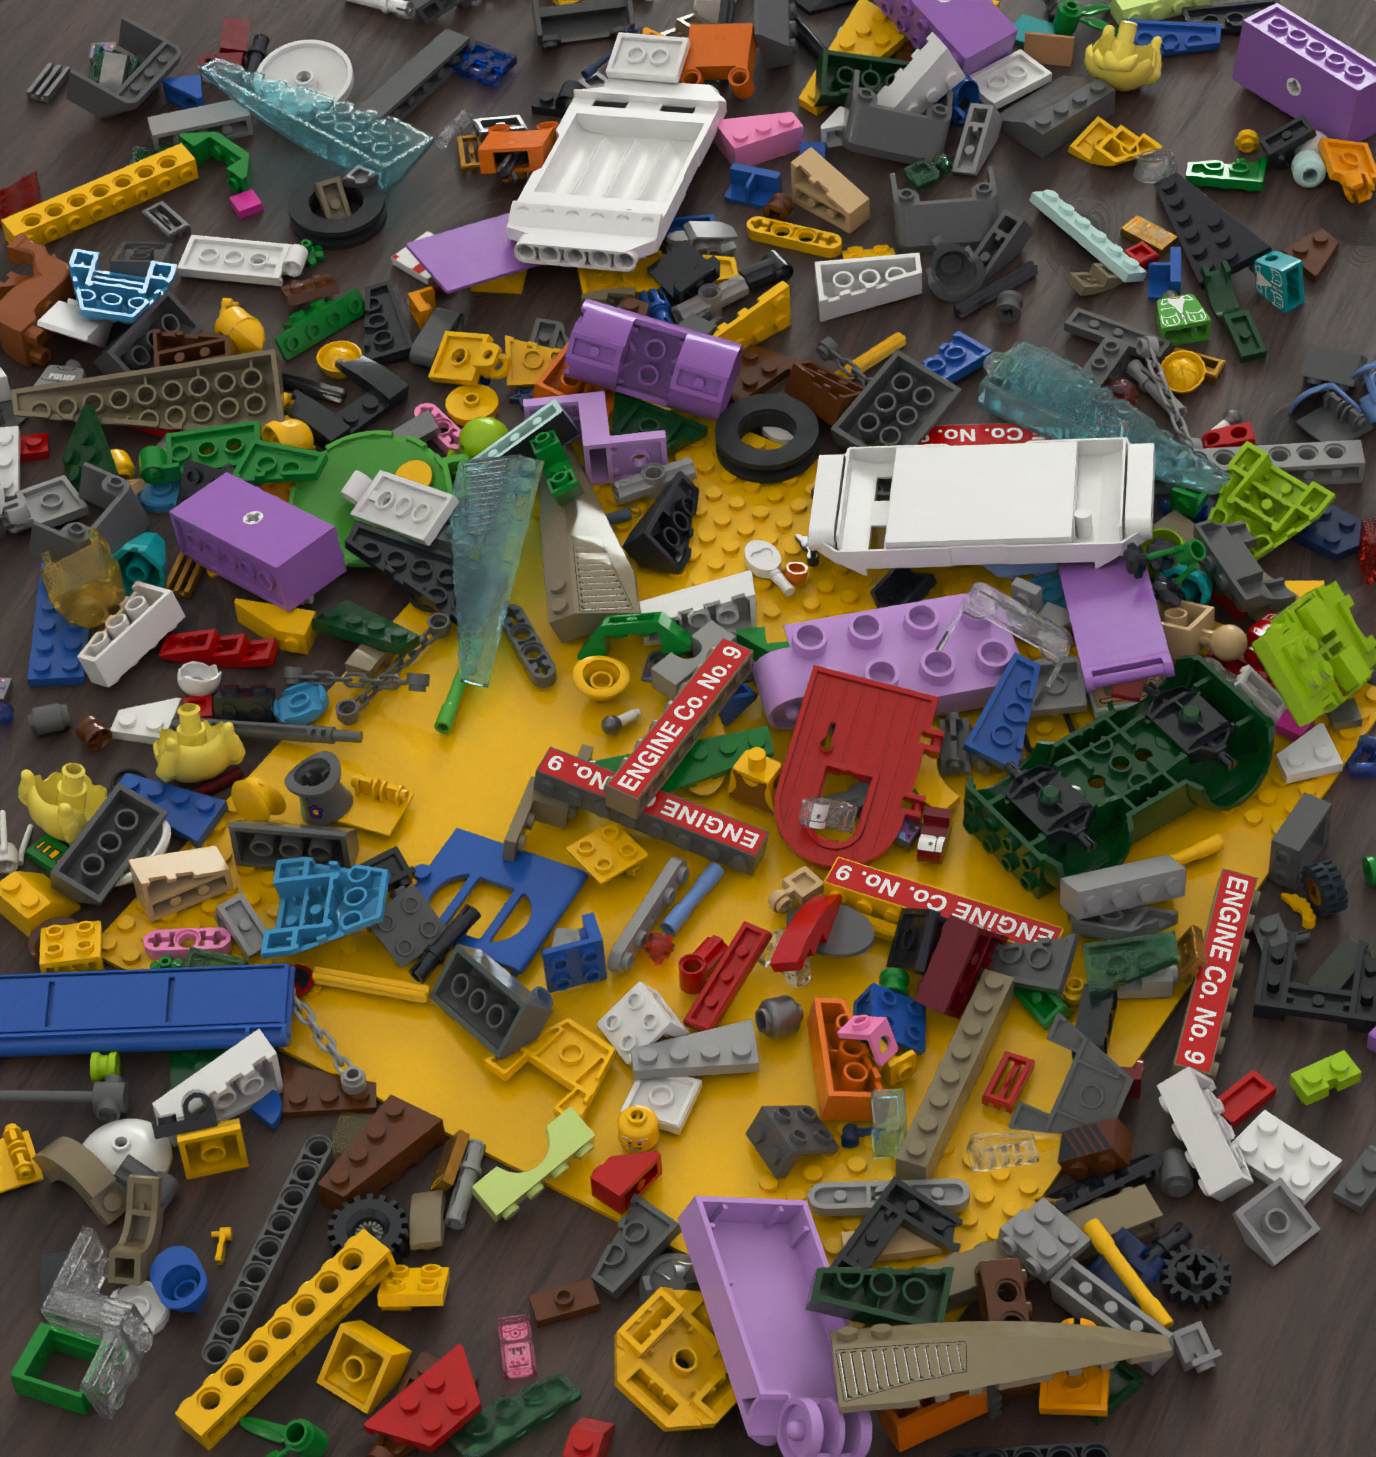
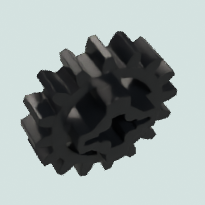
M1193 1243L1190 1250L1186 1246L1180 1245V1253L1173 1250L1169 1251V1260H1162L1159 1282H1162V1292L1169 1293V1301L1171 1303L1180 1300V1308L1184 1309L1187 1304H1191L1194 1311H1198L1199 1305L1202 1304L1207 1310L1211 1309L1212 1301L1218 1304L1222 1303L1223 1295L1229 1294L1232 1272H1229L1228 1261L1221 1262L1222 1253L1220 1251L1211 1254V1246L1209 1245L1204 1250H1199L1197 1243ZM1193 1273H1196V1278L1198 1279V1281H1195V1275H1193Z

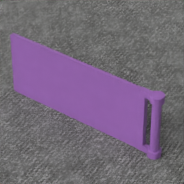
M510 213L406 244V248L446 293L459 291L543 265L524 263L515 257L514 247L517 241L508 239L507 234Z
M1118 556L1098 569H1095V562L1057 563L1087 693L1095 692V688L1165 675L1166 678L1175 676L1173 662L1147 566L1142 578L1136 579L1133 574L1128 573L1124 556Z

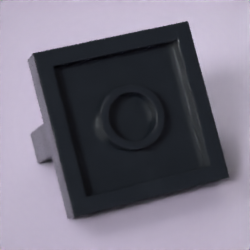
M902 908L886 967L899 968L925 976L929 966L930 955L937 947L941 937V929L945 922L948 921V918L940 916L941 912L932 909Z

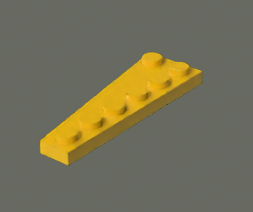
M784 281L779 282L758 297L756 305L749 310L744 307L737 312L738 317L729 324L723 322L719 325L713 336L743 344L744 350L748 346L756 345L791 325L790 286Z

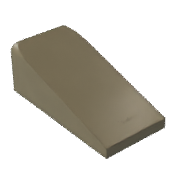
M340 176L313 185L326 219H341L352 215Z

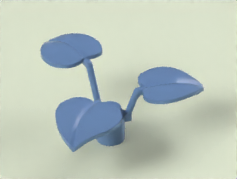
M1376 360L1360 367L1350 375V378L1354 379L1363 374L1364 380L1361 384L1362 386L1366 384L1369 394L1359 399L1360 405L1353 401L1335 383L1329 382L1308 389L1299 395L1289 408L1290 414L1306 397L1314 393L1334 390L1349 402L1350 405H1353L1355 410L1366 415V420L1369 424L1376 422V372L1369 375L1370 371L1376 368Z

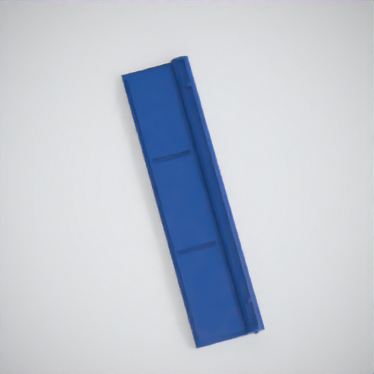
M289 963L0 975V1057L92 1054V1052L106 1054L110 1052L133 1053L230 1049L258 1029L261 1030L272 1047H289L291 1043L296 968L295 966H290Z

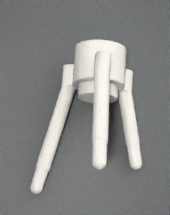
M4 810L0 811V873L6 874L16 871L18 865H24V855L32 834L33 825L29 824L27 826L18 852L14 844L7 842L6 812Z

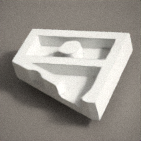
M181 698L118 710L110 729L112 739L154 744L156 740L160 739L159 731L161 729H172L173 719H178L177 709L182 705Z
M1323 723L1316 725L1276 755V764L1286 784L1340 772L1343 768V762Z

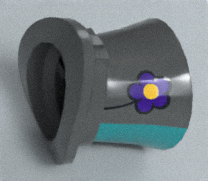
M322 751L309 756L296 765L284 780L287 789L299 796L301 816L309 825L324 826L331 824L343 817L353 803L351 792L340 781L341 765L336 755L332 752Z

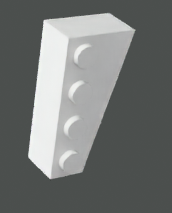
M910 253L815 262V284L820 322L921 294L922 268L920 254Z
M751 570L639 602L640 613L663 612L692 635L711 620L735 636L736 629L757 627L755 590ZM659 632L653 636L643 637L644 646L661 644Z
M140 581L134 583L132 586L134 592L131 596H124L120 601L121 609L116 615H109L104 622L106 628L103 631L96 632L77 656L92 683L108 688L117 683L126 671L135 666L141 657L157 646L158 642L168 632L174 630L177 624L186 617L171 590Z
M256 1030L153 1102L156 1121L158 1122L157 1117L176 1113L177 1118L183 1117L181 1101L183 1096L193 1089L203 1090L209 1095L216 1113L217 1123L222 1120H229L250 1109L273 1089L278 1094L282 1093L283 1081L277 1053L261 1030ZM202 1098L192 1099L189 1102L188 1110L194 1114L201 1113L206 1106L205 1100ZM177 1135L168 1137L173 1147L178 1145Z

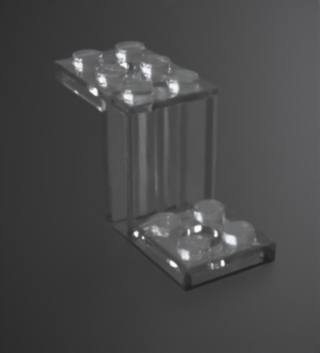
M83 1226L40 1311L51 1326L101 1341L79 1387L101 1418L113 1420L117 1410L124 1403L125 1393L131 1381L138 1375L139 1365L145 1353L152 1346L154 1334L134 1303L99 1294L104 1281L108 1278L109 1251L95 1229Z

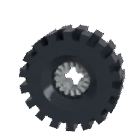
M374 1193L367 1194V1199L361 1200L360 1195L354 1196V1203L351 1204L347 1200L341 1203L342 1211L335 1209L332 1213L333 1220L329 1219V1230H327L332 1257L344 1248L349 1238L356 1236L362 1229H365L390 1249L396 1265L403 1264L402 1257L407 1258L409 1255V1225L405 1211L402 1207H398V1202L392 1199L388 1203L387 1196L381 1194L379 1199H374ZM354 1266L350 1270H355L359 1266Z

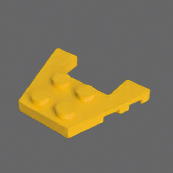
M567 1018L542 1030L537 1039L508 1057L498 1059L493 1054L487 1057L484 1063L486 1069L505 1082L527 1062L531 1063L571 1091L553 1108L554 1116L558 1117L571 1106L583 1119L616 1057V1049L571 1018Z

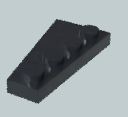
M1253 0L1183 7L1181 16L1183 22L1222 24L1221 33L1241 34L1244 19L1275 3L1281 5L1280 0Z
M391 281L365 287L366 316L364 320L363 356L379 364L408 357L413 343Z

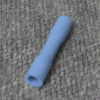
M710 863L682 901L661 922L660 928L664 933L674 936L687 921L690 913L723 877L725 872L719 864Z

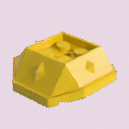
M660 1287L614 1335V1386L664 1432L714 1428L737 1403L700 1291L673 1290V1288ZM676 1359L685 1360L689 1368H681L676 1363Z

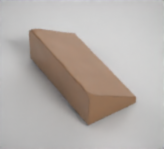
M1025 32L1023 51L1038 63L1063 67L1072 66L1075 36Z

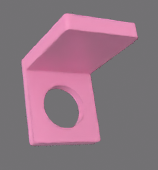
M853 1016L837 1032L838 1037L842 1039L868 1040L878 1066H883L899 1049L887 1017ZM882 1036H885L888 1042L885 1053H881L879 1048Z

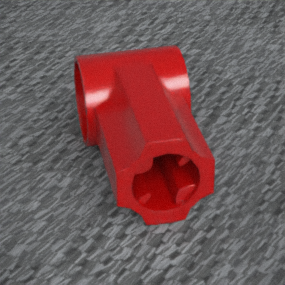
M716 935L707 937L692 954H687L680 958L678 962L679 987L684 993L696 995L701 992L708 977L712 974L728 948L722 938Z

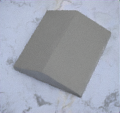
M1281 1177L1232 1214L1246 1245L1272 1267L1320 1230V1227Z

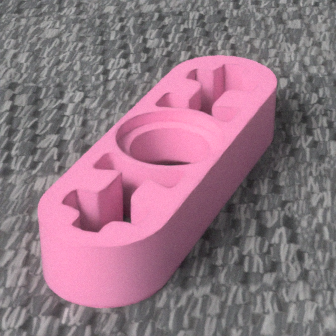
M424 403L417 406L414 410L415 417L429 409L438 427L448 429L447 432L440 433L431 440L446 454H448L450 449L460 454L458 441L461 429L434 404Z
M222 927L156 929L147 933L143 940L146 955L153 960H159L163 956H170L172 960L177 958H222L227 956L233 949L231 935L227 929ZM191 939L196 941L195 945L189 948L180 946L185 940Z

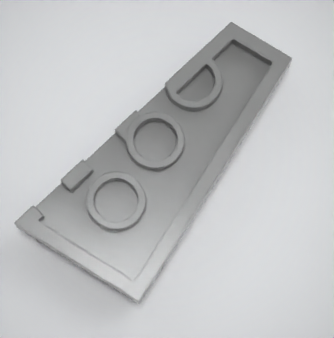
M753 1019L631 1048L633 1080L759 1072Z

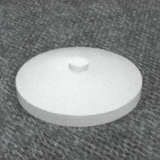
M299 40L275 49L261 62L255 75V88L263 107L275 116L296 121L315 119L334 111L348 98L354 84V73L348 56L339 47L320 40Z

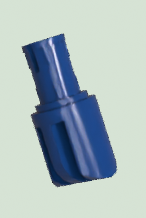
M662 287L658 288V293L655 288L649 289L648 297L645 290L639 292V300L649 303L650 317L674 324L670 317L672 315V307Z

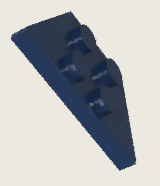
M1330 504L1318 520L1298 532L1290 540L1336 562L1347 558L1350 554L1363 552L1367 549V545L1376 542V526Z

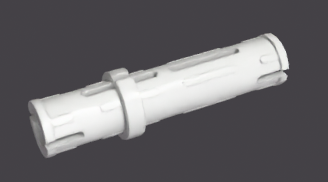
M344 0L380 9L386 14L392 12L405 17H409L413 10L407 8L413 7L410 1Z

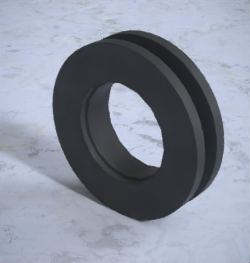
M351 170L325 171L305 179L296 186L288 200L293 233L300 241L308 239L312 242L313 246L320 245L323 250H345L370 241L380 233L387 219L385 195L381 185L375 182L360 188L344 186L343 178ZM340 176L347 201L357 203L361 208L354 214L341 219H326L317 216L314 212L321 206L313 185Z
M758 394L745 397L728 406L716 422L715 439L718 460L728 472L746 481L776 483L792 479L805 472L814 463L819 453V425L815 414L807 405L789 396ZM761 427H778L794 436L788 444L771 450L755 449L741 441L746 433Z

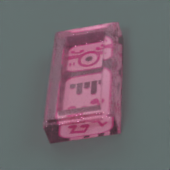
M524 1314L497 1318L504 1380L537 1375L530 1315Z

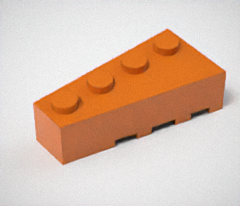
M814 997L807 1019V1027L821 1120L883 1122L891 1097L887 1089H883L880 1083L881 1076L877 1067L872 1066L866 1044L858 1039L839 1038L837 1034L853 1017L845 999Z

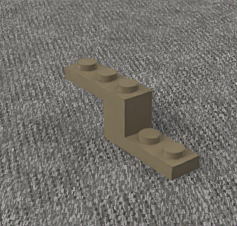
M582 744L577 757L594 764L596 761L592 759L593 747ZM531 776L504 839L502 859L514 862L517 852L524 851L528 837L525 833L527 830L532 831L535 821L565 829L569 818L575 819L578 807H573L566 802L551 796H545L533 790L535 777Z

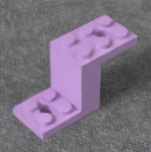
M604 391L523 400L525 420L552 400L556 399L580 432L571 442L582 441L586 477L590 485L610 484L639 474L642 467L648 463L668 464L665 430L610 436ZM639 454L646 455L644 458L641 459L633 458L634 456Z

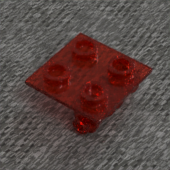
M36 171L28 176H23L16 183L0 190V228L2 227V219L42 203L41 186L38 183Z

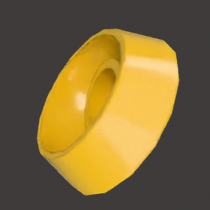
M335 341L324 345L318 351L316 360L326 376L342 379L347 378V376L335 367V361L343 359L346 362L359 359L362 352L352 342Z
M1181 350L1173 352L1165 357L1160 364L1165 374L1168 388L1175 394L1184 395L1195 391L1204 380L1206 373L1204 361L1192 351Z

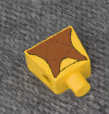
M760 747L746 750L731 770L727 796L775 817L774 799L783 765L776 760L766 757L765 750Z

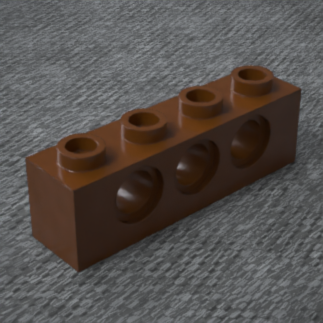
M1019 1257L980 1261L974 1269L982 1321L1032 1320L1031 1301L1026 1300L1024 1288L1027 1287V1273L1024 1267L1021 1268ZM998 1290L1008 1291L1012 1301L1005 1302L1001 1300L998 1296ZM1040 1383L998 1391L1002 1395V1399L1034 1396L1040 1389Z

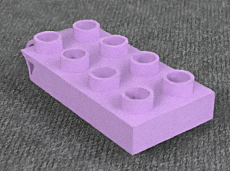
M995 588L783 625L790 647L771 651L760 657L754 663L752 673L761 702L763 703L768 724L778 730L795 729L813 665L939 697V703L935 716H939L949 712H961L985 707L1015 652L1019 654L997 591ZM830 725L828 734L833 735L836 725Z
M694 1196L677 1219L748 1437L765 1446H771L778 1442L784 1457H865L872 1441L870 1412L839 1413L832 1371L830 1331L850 1326L849 1321L805 1310L811 1280L817 1267H830L807 1201Z

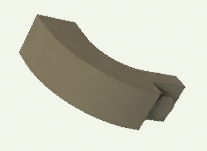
M64 1136L59 1137L32 1158L51 1183L60 1180L71 1186L84 1199L105 1227L126 1211V1196L115 1184L116 1177L99 1158L74 1139Z
M136 1174L128 1176L124 1227L118 1244L109 1252L108 1283L140 1286L149 1276L151 1265L158 1251L163 1224L164 1206H161L162 1177Z

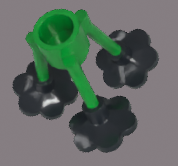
M1158 537L1153 540L1152 545L1148 546L1144 553L1135 543H1129L1127 549L1124 550L1123 556L1128 573L1133 574L1136 579L1142 578L1143 572L1146 571L1147 563H1149L1150 568L1153 570L1159 569L1160 572L1171 569L1177 562L1187 566L1188 568L1177 578L1172 579L1159 575L1152 584L1153 591L1157 593L1160 602L1163 604L1169 603L1172 607H1177L1184 598V593L1179 588L1192 572L1200 569L1199 562L1205 559L1206 549L1198 539H1192L1184 544L1175 546L1173 542L1165 541L1163 538Z

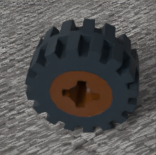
M1324 859L1303 867V870H1301V875L1303 876L1301 877V882L1304 884L1302 886L1303 891L1306 892L1305 897L1310 902V907L1312 910L1314 909L1316 915L1322 918L1343 911L1348 907V898L1346 896L1348 892L1344 886L1346 885L1344 879L1342 880V874L1340 870H1337V865L1332 863V860Z

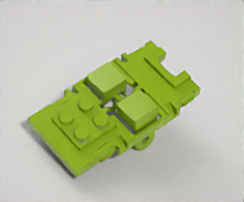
M1336 581L1305 593L1270 620L1272 625L1252 643V648L1299 727H1303L1323 714L1338 708L1339 705L1371 679V674L1374 671L1373 668L1376 667V649L1374 648L1376 640L1372 634L1365 637L1360 631L1349 609L1354 605V602L1349 594L1346 596L1343 594Z

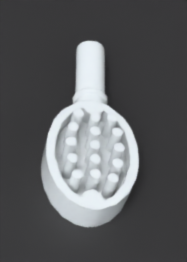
M763 540L750 541L744 549L747 568L760 578L771 579L786 596L793 595L795 588L781 571V556L777 548Z

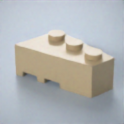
M812 147L791 162L793 203L849 234L870 219V198Z
M216 846L128 860L137 899L150 923L234 889L230 869Z

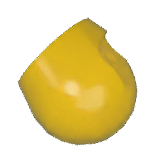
M285 419L284 422L270 421L261 429L262 441L272 442L270 432L273 430L280 444L312 450L314 443L313 434L310 427L303 421L297 419Z

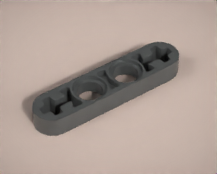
M513 604L502 607L498 614L500 627L531 682L539 688L552 686L557 680L555 664L524 610L520 606ZM511 617L517 621V624L513 625ZM519 634L529 635V637L524 640H518L515 638ZM530 652H537L540 654L536 658L526 657V655ZM542 667V670L545 675H543L541 672L539 673L538 668Z

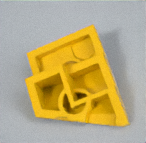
M1097 116L1069 146L1067 152L1091 164L1115 166L1159 152L1162 149V145L1145 133L1138 137L1122 125L1116 129Z

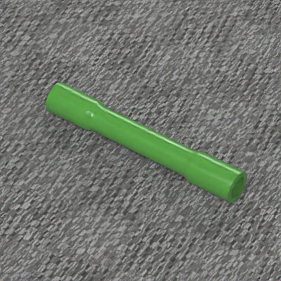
M470 639L465 645L449 693L434 724V728L439 733L448 734L452 729L472 670L475 668L483 649L482 643L478 640Z

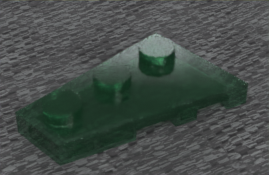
M1175 930L1082 944L1090 1000L1180 962Z

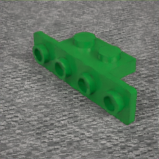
M353 289L337 300L317 299L310 303L309 309L290 315V320L282 324L285 331L274 338L283 359H292L364 315L365 302L360 291Z

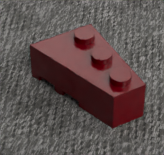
M950 915L948 921L945 922L941 929V937L937 947L930 955L929 966L924 978L918 984L917 995L914 1001L943 1015L959 1019L977 986L975 983L984 968L988 970L991 968L994 961L990 957L999 944H1006L1009 937L980 924Z

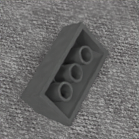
M754 0V36L766 69L795 64V53H798V44L794 36L798 35V29L794 18H797L798 15L793 1L796 0Z
M167 289L134 323L128 324L95 358L93 363L104 375L153 368V329H160L162 332L170 333L183 331L185 334L196 335L203 326Z
M118 782L50 872L51 887L75 902L101 905L129 868L128 860L135 859L167 817L168 811Z
M241 819L229 822L228 826L236 866L275 869L277 860L311 857L318 864L328 865L329 861H337L340 867L351 869L356 863L359 852L356 829Z
M456 944L429 995L437 1005L498 1059L508 1057L537 1039L553 1011L483 950Z

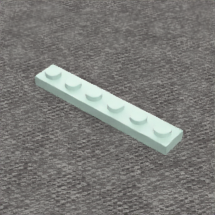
M1046 189L1044 191L1032 192L1029 201L1122 281L1125 283L1144 281L1147 271L1139 266V262L1126 255L1120 246L1113 244L1106 238L1105 233L1093 227L1087 218L1080 216L1074 211V207L1061 200L1055 191Z

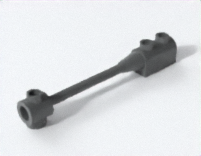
M110 1074L105 1077L104 1082H95L93 1091L0 1090V1102L91 1103L95 1116L103 1122L110 1123L119 1120L121 1113L128 1112L130 1090L128 1082H124L121 1076Z

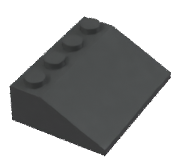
M1062 75L1001 112L1000 115L1003 121L1000 130L1043 158L1079 136L1097 116L1105 120L1115 114L1116 89L1099 78Z
M897 349L831 427L834 444L846 452L849 447L919 445L962 393V389Z

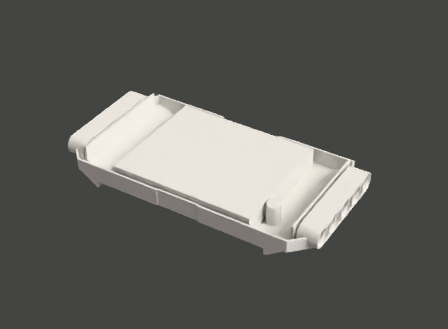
M608 78L602 87L582 90L574 89V98L556 129L557 141L542 168L533 171L518 200L512 201L507 234L508 239L517 241L514 247L515 257L524 263L630 272L634 270L640 258H646V256L658 252L686 195L697 168L701 165L718 131V123L721 119H724L727 113L726 100L720 96L719 91L713 86Z
M1127 437L1035 440L1018 444L962 446L924 444L849 447L845 454L819 455L809 524L810 550H817L836 564H841L864 576H867L868 569L983 564L1012 565L1095 562V569H1098L1118 556H1123L1124 550L1127 549L1129 543L1133 542L1138 546L1146 540L1152 539L1155 444H1130ZM879 479H892L889 501H876ZM886 527L884 549H871L873 528Z

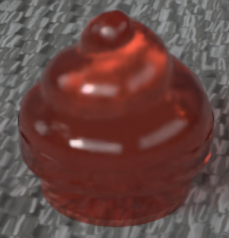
M662 933L649 934L648 940L645 941L644 949L649 954L650 959L655 962V965H661L664 959L669 958L671 953L674 952L673 936Z

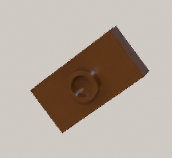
M591 1278L528 1295L538 1328L601 1310Z

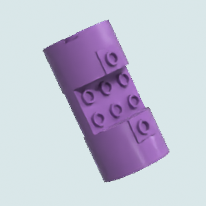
M588 298L584 301L581 307V312H584L583 317L580 316L578 321L575 322L566 350L565 364L570 365L569 370L565 369V377L717 422L721 413L729 404L741 363L743 344Z

